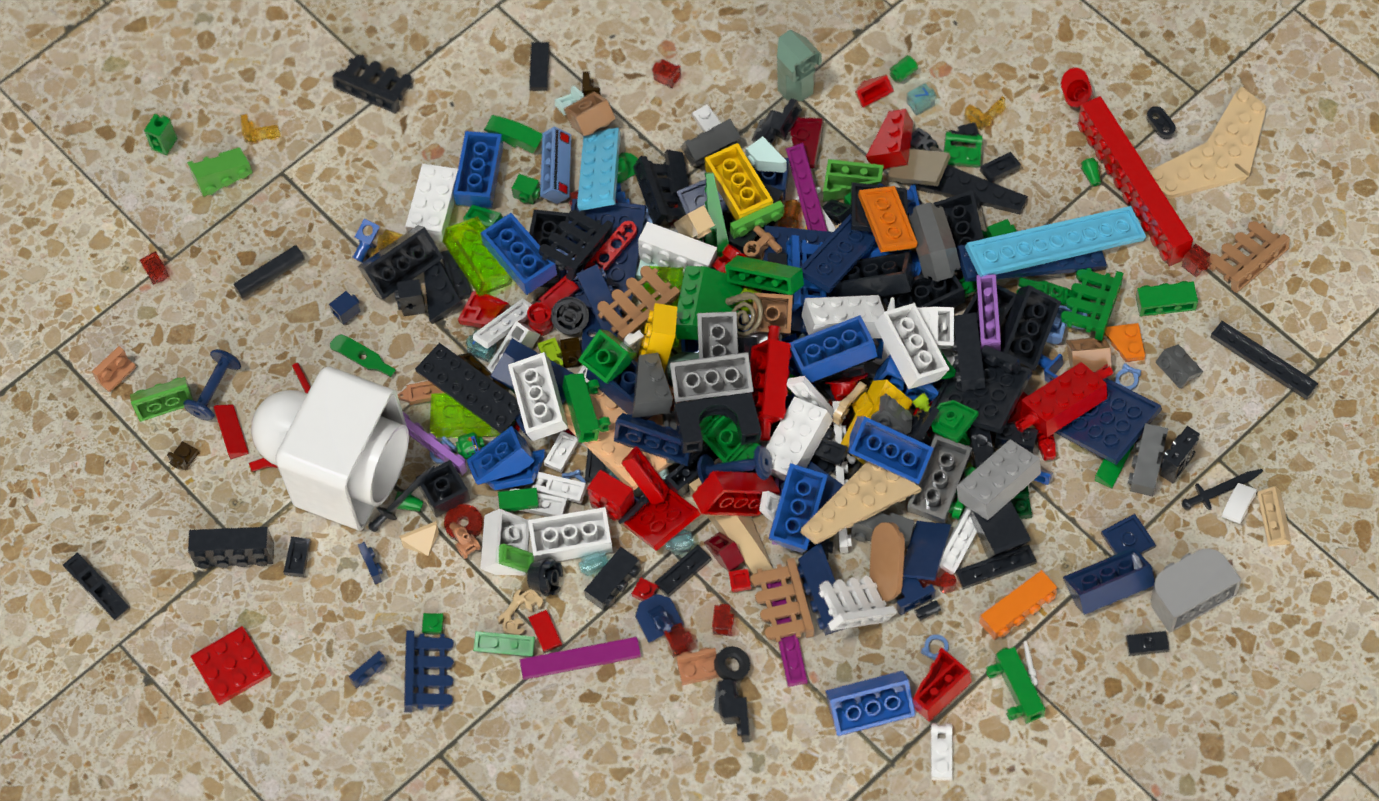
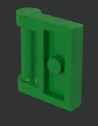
M946 131L944 152L949 153L951 156L947 165L979 168L983 135L970 136L952 134V132ZM951 141L975 143V148L950 144Z

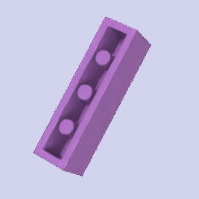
M996 274L983 277L976 275L981 350L986 345L1000 351L1001 341Z

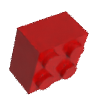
M599 470L587 487L591 507L594 509L606 507L607 516L614 521L620 520L635 505L633 488L602 470Z

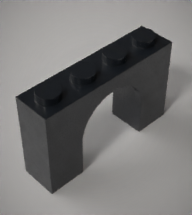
M740 393L710 399L702 398L696 401H681L674 404V417L683 454L702 451L703 438L700 423L712 415H722L734 422L741 445L760 443L761 428L752 393Z

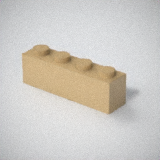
M704 205L673 223L678 233L696 240L712 232L710 228L715 226Z

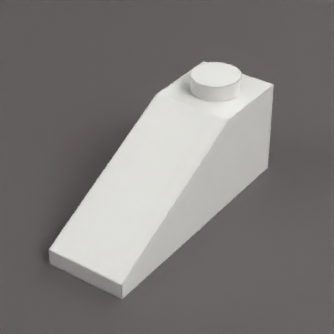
M515 321L487 369L491 373L493 372L512 338L532 349L540 334L529 326Z

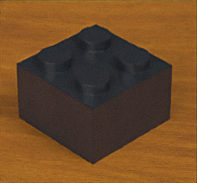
M451 460L435 467L427 479L419 486L435 517L470 500L468 489Z

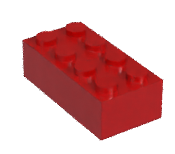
M713 471L698 486L692 497L701 514L759 516L761 514L759 509L762 492L769 491L778 495L780 491L771 475L768 479L762 480L757 473Z

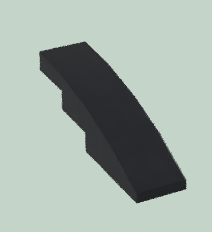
M78 552L62 565L113 620H116L130 608Z

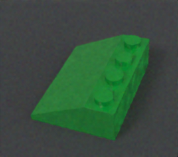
M686 266L677 306V339L698 340L697 313L732 312L736 304L728 306L725 301L729 297L740 294L744 286L727 282L726 273L705 266Z

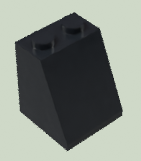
M1011 500L989 520H986L976 512L970 515L987 559L1023 546L1031 541Z

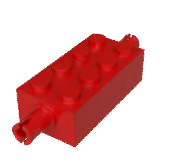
M776 325L768 326V339L751 347L750 369L753 392L747 393H752L761 428L762 441L770 440L771 424L784 419L786 414L785 400L788 394L787 379L790 374L788 368L791 358V344L779 341L781 327Z
M1082 362L1075 365L1021 400L1022 416L1024 417L1015 422L1016 428L1023 432L1034 425L1046 437L1055 433L1107 399V383L1103 380L1113 375L1112 368L1105 364L1093 372Z

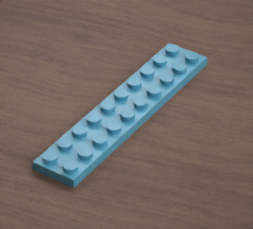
M1128 206L968 242L965 248L978 275L983 277L985 275H997L1144 241L1147 236L1132 207Z

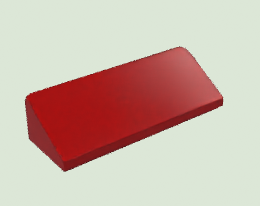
M234 405L213 406L230 460L249 454Z
M637 446L634 447L623 459L622 465L651 504L655 505L663 502L669 490L668 486Z

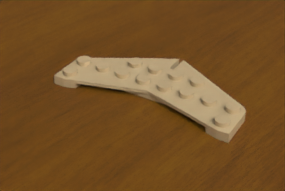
M1241 87L1235 92L1206 143L1150 170L1166 198L1173 199L1246 180L1247 176L1249 177L1266 111L1265 104Z

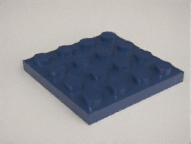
M1106 378L1103 381L1107 383V399L1055 433L1117 465L1142 435L1145 423L1151 424L1161 412L1162 407L1160 404Z

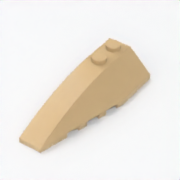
M699 478L689 484L691 496L698 486L702 484ZM706 515L719 532L735 541L745 560L743 564L751 574L757 573V569L762 568V571L773 569L751 516Z

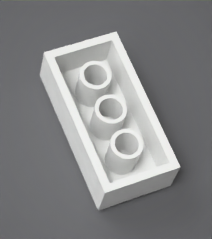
M422 164L405 225L407 232L420 225L426 228L433 241L444 243L455 203L453 192L458 172L457 168Z
M650 222L646 223L638 239L639 259L645 263H656L661 269L674 271L680 276H684L686 266H705L715 270L712 265L717 259V247Z
M879 295L805 298L802 318L808 335L861 315L873 339L881 338L874 323L885 311Z
M915 303L883 312L874 323L908 389L938 381L949 370Z
M543 352L509 364L508 367L524 428L530 439L535 441L569 429L551 361Z
M797 397L793 398L784 419L780 421L766 446L772 459V476L785 481L790 463L805 468L808 466L814 452L817 450L833 421L828 410Z
M606 507L528 520L534 561L551 557L557 562L613 552Z

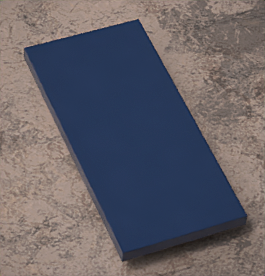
M916 521L904 559L903 577L936 580L952 528L951 524Z

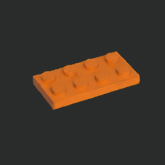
M895 186L859 190L860 202L880 252L916 248L918 242Z

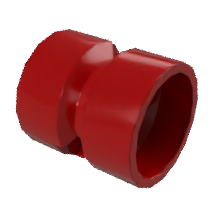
M727 244L722 251L723 256L718 257L712 265L718 271L726 273L725 265L737 255L746 256L732 245Z
M536 302L528 308L529 327L539 333L540 336L549 334L554 327L550 307L546 303Z

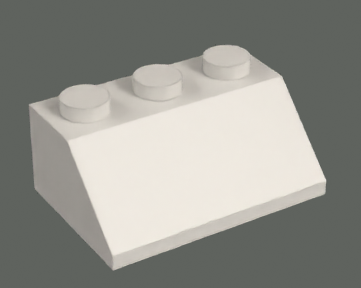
M502 509L485 515L481 570L495 575H526V572L499 564V545L504 543L528 551L529 525L527 519Z

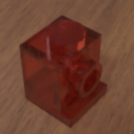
M662 59L660 63L656 62L653 65V79L672 89L681 77V66L678 64L676 66Z
M156 251L139 260L153 285L163 282L169 277L167 269Z
M715 605L712 623L713 635L733 636L734 614H731V605Z

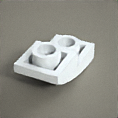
M1238 483L1225 506L1222 517L1240 524L1248 512L1250 503L1256 496L1257 489Z

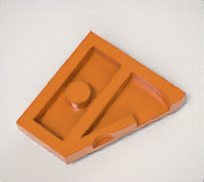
M1139 323L1108 326L1106 328L1104 336L1108 337L1111 345L1120 353L1125 362L1145 360Z

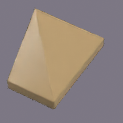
M435 521L399 537L404 548L429 556L439 534V529Z

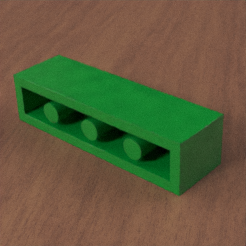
M738 255L725 265L726 279L729 283L793 295L804 285L802 268Z

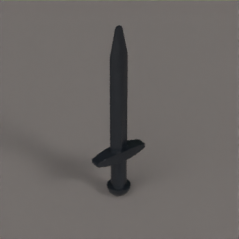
M435 466L422 473L387 509L377 507L381 514L373 522H369V529L372 532H376L378 527L387 518L396 520L397 518L393 512L427 479Z
M1263 469L1245 472L1205 491L1197 483L1195 488L1198 495L1190 499H1183L1181 505L1184 509L1189 510L1191 506L1202 502L1208 510H1211L1212 507L1209 499L1234 489L1238 483L1245 484L1252 481L1263 472Z

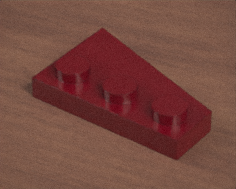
M798 117L790 130L793 146L801 143L804 144L810 168L815 169L824 121L823 118Z

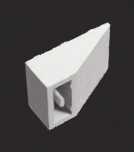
M954 307L917 308L938 348L950 349L953 347Z

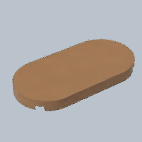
M892 522L877 525L871 538L869 577L873 583L877 584L878 587L876 589L882 601L885 600V602L893 601L896 596H899L903 583L905 540L903 533H900L898 530L899 527Z

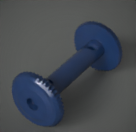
M220 349L211 351L210 356L217 362V365L198 401L189 399L183 403L186 411L199 419L212 420L215 414L207 405L227 368L232 370H239L241 368L240 361L227 351Z
M759 445L755 448L753 459L715 464L709 454H703L698 461L697 471L701 483L713 471L743 472L753 469L756 470L760 479L766 480L772 472V459L769 451L764 446Z

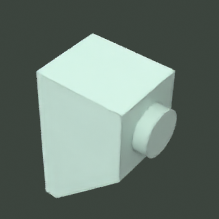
M761 137L746 148V157L758 171L783 173L787 171L786 160L764 137Z

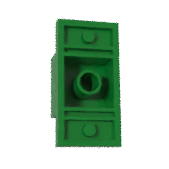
M712 415L700 423L703 440L723 463L753 459L755 448L761 445L760 443L741 445L737 427L728 417Z

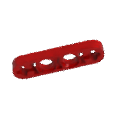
M623 222L588 262L584 270L596 265L595 262H597L606 271L637 235V228L634 222ZM626 227H627V228L632 227V228H631V229H632V233L627 232V233L625 234L626 231H625L624 228H626ZM614 240H620L622 245L615 249L611 246V243ZM602 254H608L610 259L608 262L602 263L599 257Z

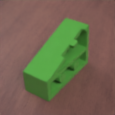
M240 147L221 152L215 158L210 159L207 156L203 157V161L193 163V161L187 162L193 180L203 197L214 194L217 190L230 186L233 182L246 178L249 174L253 173Z
M828 159L823 189V202L830 201L831 199H844V196L851 192L852 182L872 185L882 184L883 165Z

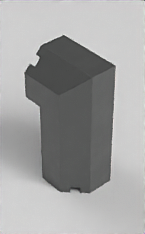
M931 202L915 206L912 215H908V220L918 242L915 249L923 276L925 278L930 276L934 281L951 278L955 274V269L957 268L958 270L961 266L944 209L940 206L939 208Z

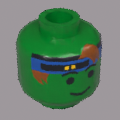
M475 432L461 435L458 437V441L455 442L458 454L463 456L465 460L485 446L482 436L478 437Z

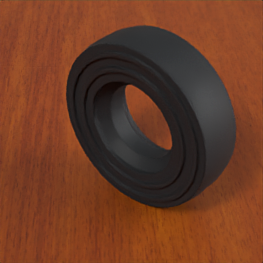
M728 646L720 650L716 655L714 668L721 679L739 682L749 673L750 659L742 649ZM727 658H734L738 661L739 669L737 671H731L726 667L725 661Z

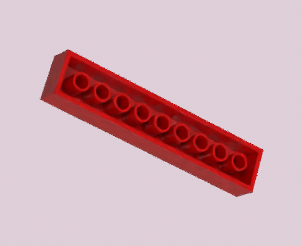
M1099 96L1081 104L1079 121L1077 123L1078 129L1081 133L1085 134L1089 146L1094 148L1097 159L1103 162L1106 173L1112 176L1114 185L1122 192L1124 201L1132 207L1136 217L1141 222L1142 229L1149 234L1152 245L1158 248L1161 259L1166 261L1169 267L1188 259L1193 243L1192 236L1102 97Z

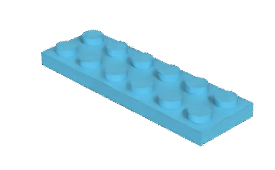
M619 127L597 131L592 135L583 137L577 201L579 211L615 204L621 136Z

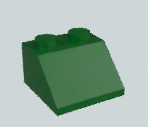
M599 329L578 361L608 384L628 367L637 353L609 330Z

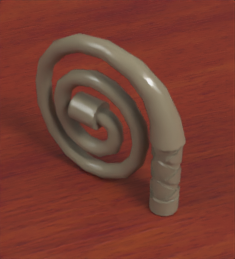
M743 292L729 297L725 301L730 306L740 301L751 299L758 307V318L753 328L746 332L737 330L738 336L752 334L761 324L763 307L761 300L754 293ZM742 302L736 305L732 312H737L741 307L749 308L751 320H749V315H747L745 310L737 313V328L748 330L752 327L756 314L751 304ZM740 316H741V318H742V324H747V325H745V326L740 325V323H739V318H740Z

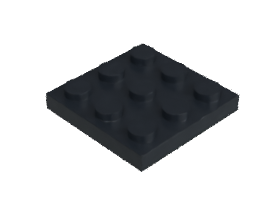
M851 183V230L872 232L858 196L859 190L890 186ZM895 187L908 218L907 188Z

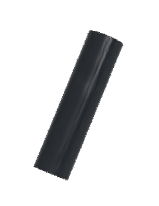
M294 245L235 282L234 288L241 299L245 298L304 261V255L298 246Z

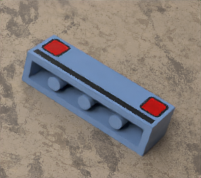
M554 126L542 134L540 196L558 204L569 198L571 134Z

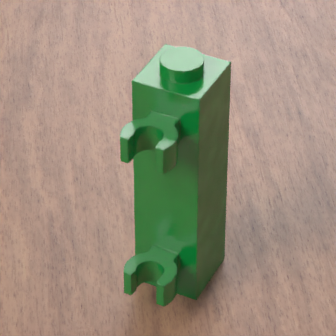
M583 373L564 375L562 386L578 443L597 441L599 431H609L608 425L611 424L609 417H602L597 420L589 394L598 393L599 382L596 379L586 382Z
M1006 647L999 650L995 657L996 664L986 667V674L989 679L1001 674L1017 705L1007 709L1008 713L1006 715L1009 721L1022 716L1025 724L1044 717L1046 709L1015 647Z

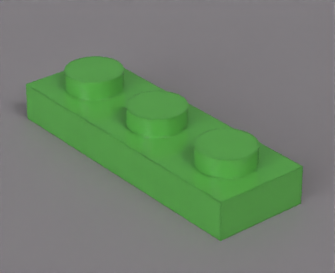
M778 201L730 223L731 235L734 239L739 236L742 237L754 230L755 226L759 225L762 228L771 221L779 220L784 216V205L781 201Z

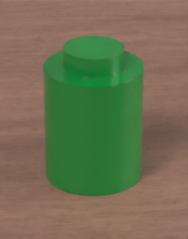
M906 55L890 68V77L894 81L902 82L918 70L916 61L911 56Z

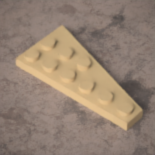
M867 461L801 528L800 533L814 544H818L836 535L838 531L844 528L848 529L854 523L860 520L864 521L888 509L890 505L904 501L906 497L912 494L920 493L921 488L914 482Z

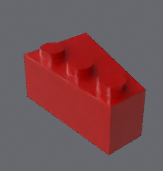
M906 108L888 112L866 155L869 164L883 165V169L908 165L914 122Z
M942 647L938 651L937 658L932 662L926 678L923 679L913 697L915 710L928 722L972 683L970 671Z

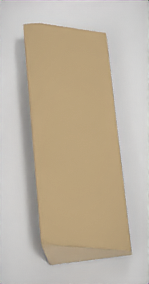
M1274 486L1258 491L1257 494L1268 546L1291 544L1280 489Z

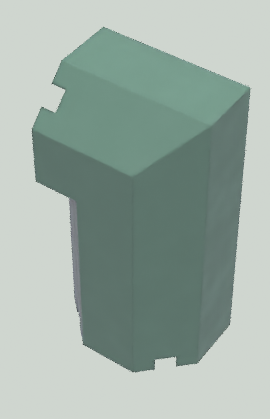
M792 30L787 31L778 38L777 85L778 92L786 100L790 101L792 98L802 102L813 95L815 65L819 66L822 63V54L805 36Z

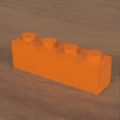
M1041 570L982 613L979 623L994 640L998 637L1003 638L1010 632L1009 629L1013 626L1021 625L1029 614L1034 615L1044 603L1052 602L1056 597L1057 586Z

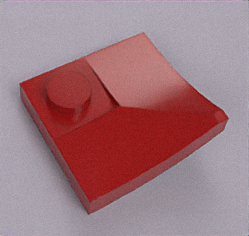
M473 291L458 318V322L460 325L482 328L509 309L510 305L508 302L497 297Z

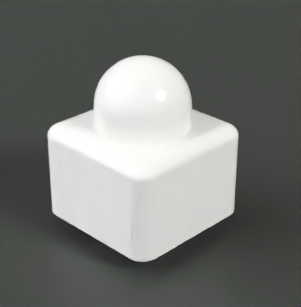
M325 367L318 373L308 394L296 390H285L267 397L256 409L251 424V435L256 449L267 461L278 466L292 504L297 508L358 531L365 527L375 506L381 505L393 490L403 468L409 444V431L396 390L333 367Z

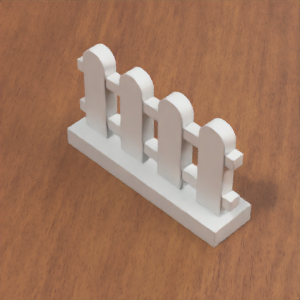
M864 576L860 579V583L856 578L852 577L846 584L843 580L838 579L833 583V587L828 581H824L819 586V594L821 597H824L829 607L828 612L834 617L828 623L831 631L885 623L897 611L894 606L885 607L887 604L885 600L882 601L876 589L878 587L877 584L873 583L869 576Z

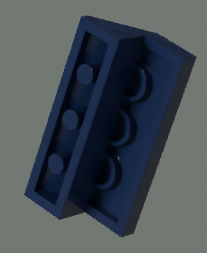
M512 338L490 377L514 390L508 365L539 353ZM550 360L563 405L566 400L562 388L564 375L573 374V372Z

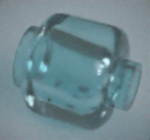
M685 528L664 544L666 551L670 550L673 555L690 552L691 546H694L691 531H687Z

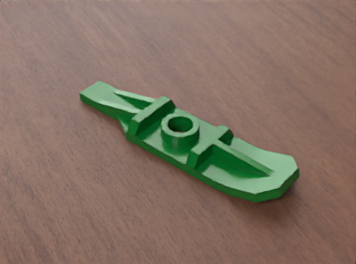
M1022 277L1019 278V287L1030 285L1061 301V305L1066 306V300L1069 297L1077 298L1076 295L1071 293V289L1044 280L1033 281ZM1082 297V300L1090 302V299Z
M343 334L335 336L330 343L331 350L342 354L367 370H377L390 378L396 372V369L381 360L379 354ZM361 355L367 356L365 359H360Z

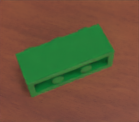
M1181 281L1175 284L1163 283L1158 286L1145 285L1137 288L1136 292L1139 317L1194 311L1198 304L1194 281Z

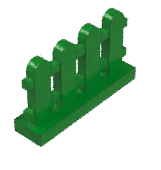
M1091 268L1078 270L1076 279L1081 281L1082 284L1074 283L1071 286V293L1076 295L1077 298H1067L1066 307L1071 309L1072 312H1062L1061 321L1070 328L1073 325L1086 329L1088 333L1094 331L1096 332L1095 339L1102 341L1122 285L1124 273L1116 271L1115 277H1110L1111 274L1109 273L1105 275L1092 272ZM1087 283L1100 286L1101 289L1087 286ZM1082 297L1095 300L1096 303L1082 300ZM1077 311L1089 314L1091 317L1077 314Z

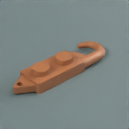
M429 381L406 385L407 388L398 394L399 400L408 402L410 405L448 398L446 393Z

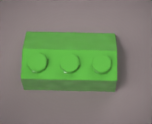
M186 377L175 378L170 382L156 384L152 388L141 389L130 394L132 407L140 422L184 408L183 403L185 400H193Z

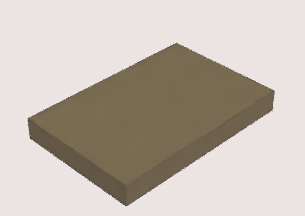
M910 149L908 165L890 168L887 179L888 181L938 186L951 156L947 152Z

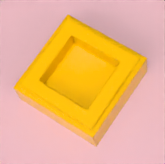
M866 392L852 404L854 412L858 417L863 416L874 406L871 396Z

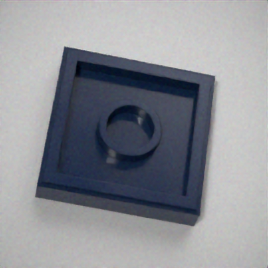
M1135 513L1101 531V535L1115 555L1133 547L1142 555L1156 547L1155 542Z

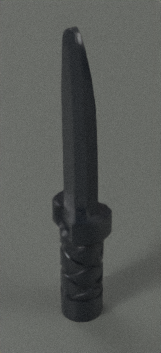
M645 494L641 495L639 501L618 521L619 524L630 519L644 505L649 503Z

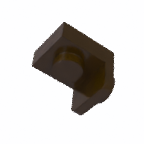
M582 72V93L584 97L593 92L601 96L600 87H594V79H590V72Z
M579 337L561 339L560 344L564 368L581 366L582 364L578 361L581 357Z
M182 441L174 453L169 451L167 456L170 460L169 463L174 468H182L186 471L199 454V451Z

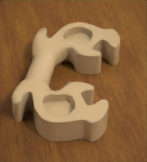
M860 381L854 390L839 403L838 408L833 414L834 423L840 425L844 421L843 418L848 414L850 404L854 403L864 392H867L866 384Z
M521 589L517 590L509 607L498 618L499 625L503 622L504 633L524 635V628L519 629V626H524L523 621L519 618L511 620L512 615L517 607L525 603V609L529 612H533V606L538 605V610H541L544 604L543 597H540L533 590L525 591L523 594Z

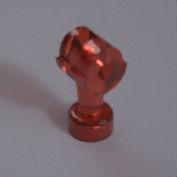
M945 572L941 577H936L935 581L920 579L919 583L923 588L927 587V584L937 586L942 593L946 594V592L951 593L955 590L956 577L953 574H949V572Z

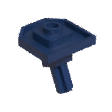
M655 594L638 604L635 618L648 643L684 625L669 597Z

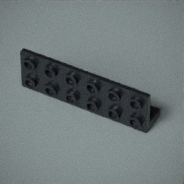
M440 342L415 368L419 375L500 434L521 414L516 397Z

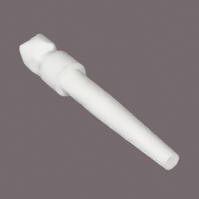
M1024 641L1028 666L1027 672L1033 685L1036 686L1038 685V680L1035 678L1037 676L1036 671L1033 668L1028 643Z

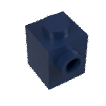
M347 291L329 303L331 313L343 325L361 312L359 308L360 301L354 294L350 295Z

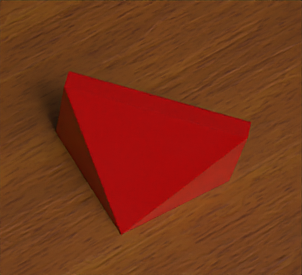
M883 75L864 80L855 92L861 107L864 108L894 92L888 76Z

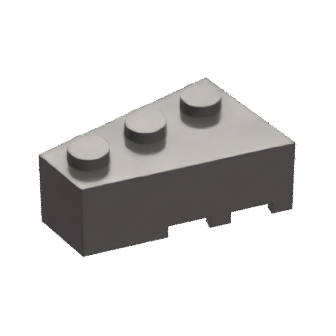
M728 119L712 127L710 130L698 134L697 137L686 140L681 145V149L691 166L694 164L699 166L705 163L706 157L738 143L737 141L741 137L732 120Z
M659 354L639 355L636 368L632 418L670 413L673 398Z
M1145 423L1142 439H1137L1135 448L1139 450L1138 456L1134 455L1132 467H1135L1134 473L1130 472L1127 483L1131 484L1130 492L1153 497L1169 428Z
M880 512L864 521L860 520L854 523L851 527V538L861 542H871L872 533L877 525L892 522L899 527L900 533H903L905 540L904 549H908L914 530V520L892 512L890 516Z

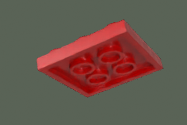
M669 488L663 502L653 505L649 501L647 505H644L622 525L657 551L701 514L696 507Z
M243 626L190 656L219 706L271 676L269 669Z

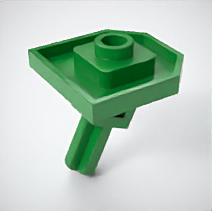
M954 400L940 403L937 407L939 412L931 424L933 432L956 443L959 442L969 446L971 442L966 431L979 415L978 411Z

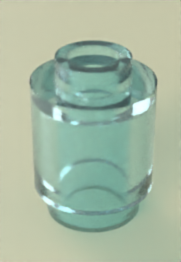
M596 552L581 557V562H578L581 573L589 576L600 572L608 560L604 552Z

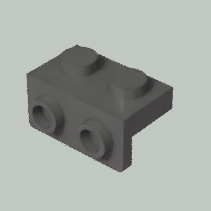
M1179 344L1164 349L1156 360V364L1179 389L1183 388L1187 381L1200 377L1203 373V370Z
M884 394L881 396L879 411L871 415V419L904 435L910 433L912 414L889 395Z

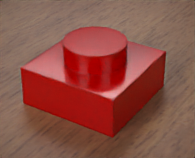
M748 569L729 571L732 593L751 590Z
M640 578L631 595L640 601H644L655 595L659 588L658 585Z

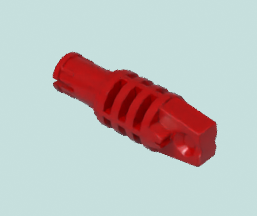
M1038 430L1037 442L1043 460H1054L1056 457L1054 434L1046 437Z

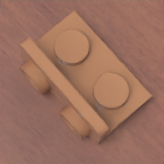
M118 346L91 372L96 382L108 392H111L136 366L128 359L125 351Z
M707 647L694 653L684 652L676 657L682 686L719 678L714 668V660L717 655L716 648L711 649Z

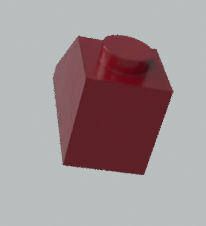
M721 532L703 542L720 566L728 571L738 568L740 563L745 561L735 541Z

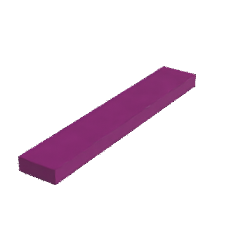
M801 143L786 148L807 229L828 231L804 144Z
M781 581L766 584L767 589L782 586ZM786 599L771 602L772 607L787 604ZM790 617L776 620L777 625L792 622ZM795 635L781 638V642H778L787 687L807 684L798 638Z
M632 637L519 660L522 678L526 680L640 658L641 654L638 638Z

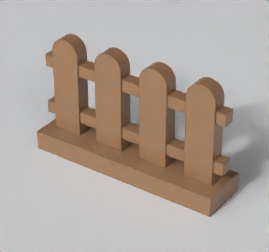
M1251 221L1248 223L1249 233L1247 235L1243 232L1235 234L1236 244L1234 246L1230 243L1222 245L1221 252L1223 255L1221 257L1216 254L1208 257L1209 269L1212 271L1216 269L1224 275V280L1226 282L1230 280L1231 289L1238 293L1289 249L1290 237L1285 234L1280 236L1277 232L1273 234L1265 228L1266 224L1263 222L1259 224L1256 221ZM1255 236L1264 243L1260 245L1252 238ZM1241 247L1244 248L1250 255L1246 256L1239 249ZM1228 258L1237 264L1235 268L1226 262Z
M643 266L640 270L642 279L637 281L635 278H628L626 281L628 290L625 293L616 289L612 292L613 303L609 305L607 302L601 301L597 305L598 317L600 319L605 318L612 326L611 331L613 333L617 331V338L623 343L624 338L628 334H634L638 330L643 329L646 322L649 323L647 321L649 310L653 311L655 303L672 305L679 299L680 290L676 286L670 289L671 284L663 282L657 275L658 270L656 268L652 270L649 266ZM646 282L656 291L652 295L642 286ZM631 294L641 302L638 307L628 298ZM617 306L627 314L623 319L614 310Z
M795 558L787 559V566L782 567V564H777L776 569L762 571V568L757 569V573L751 575L750 581L753 586H761L762 591H758L755 594V600L758 604L766 603L767 608L760 612V619L763 622H771V627L765 629V637L768 640L775 639L776 643L781 642V638L795 635L796 638L801 637L800 633L804 632L806 638L814 637V627ZM790 579L791 584L787 585L786 580ZM781 581L782 586L767 589L766 584ZM791 597H795L796 602H792ZM786 599L787 604L775 607L771 605L773 601ZM800 614L801 620H797L796 615ZM791 618L792 622L779 625L776 623L778 619Z

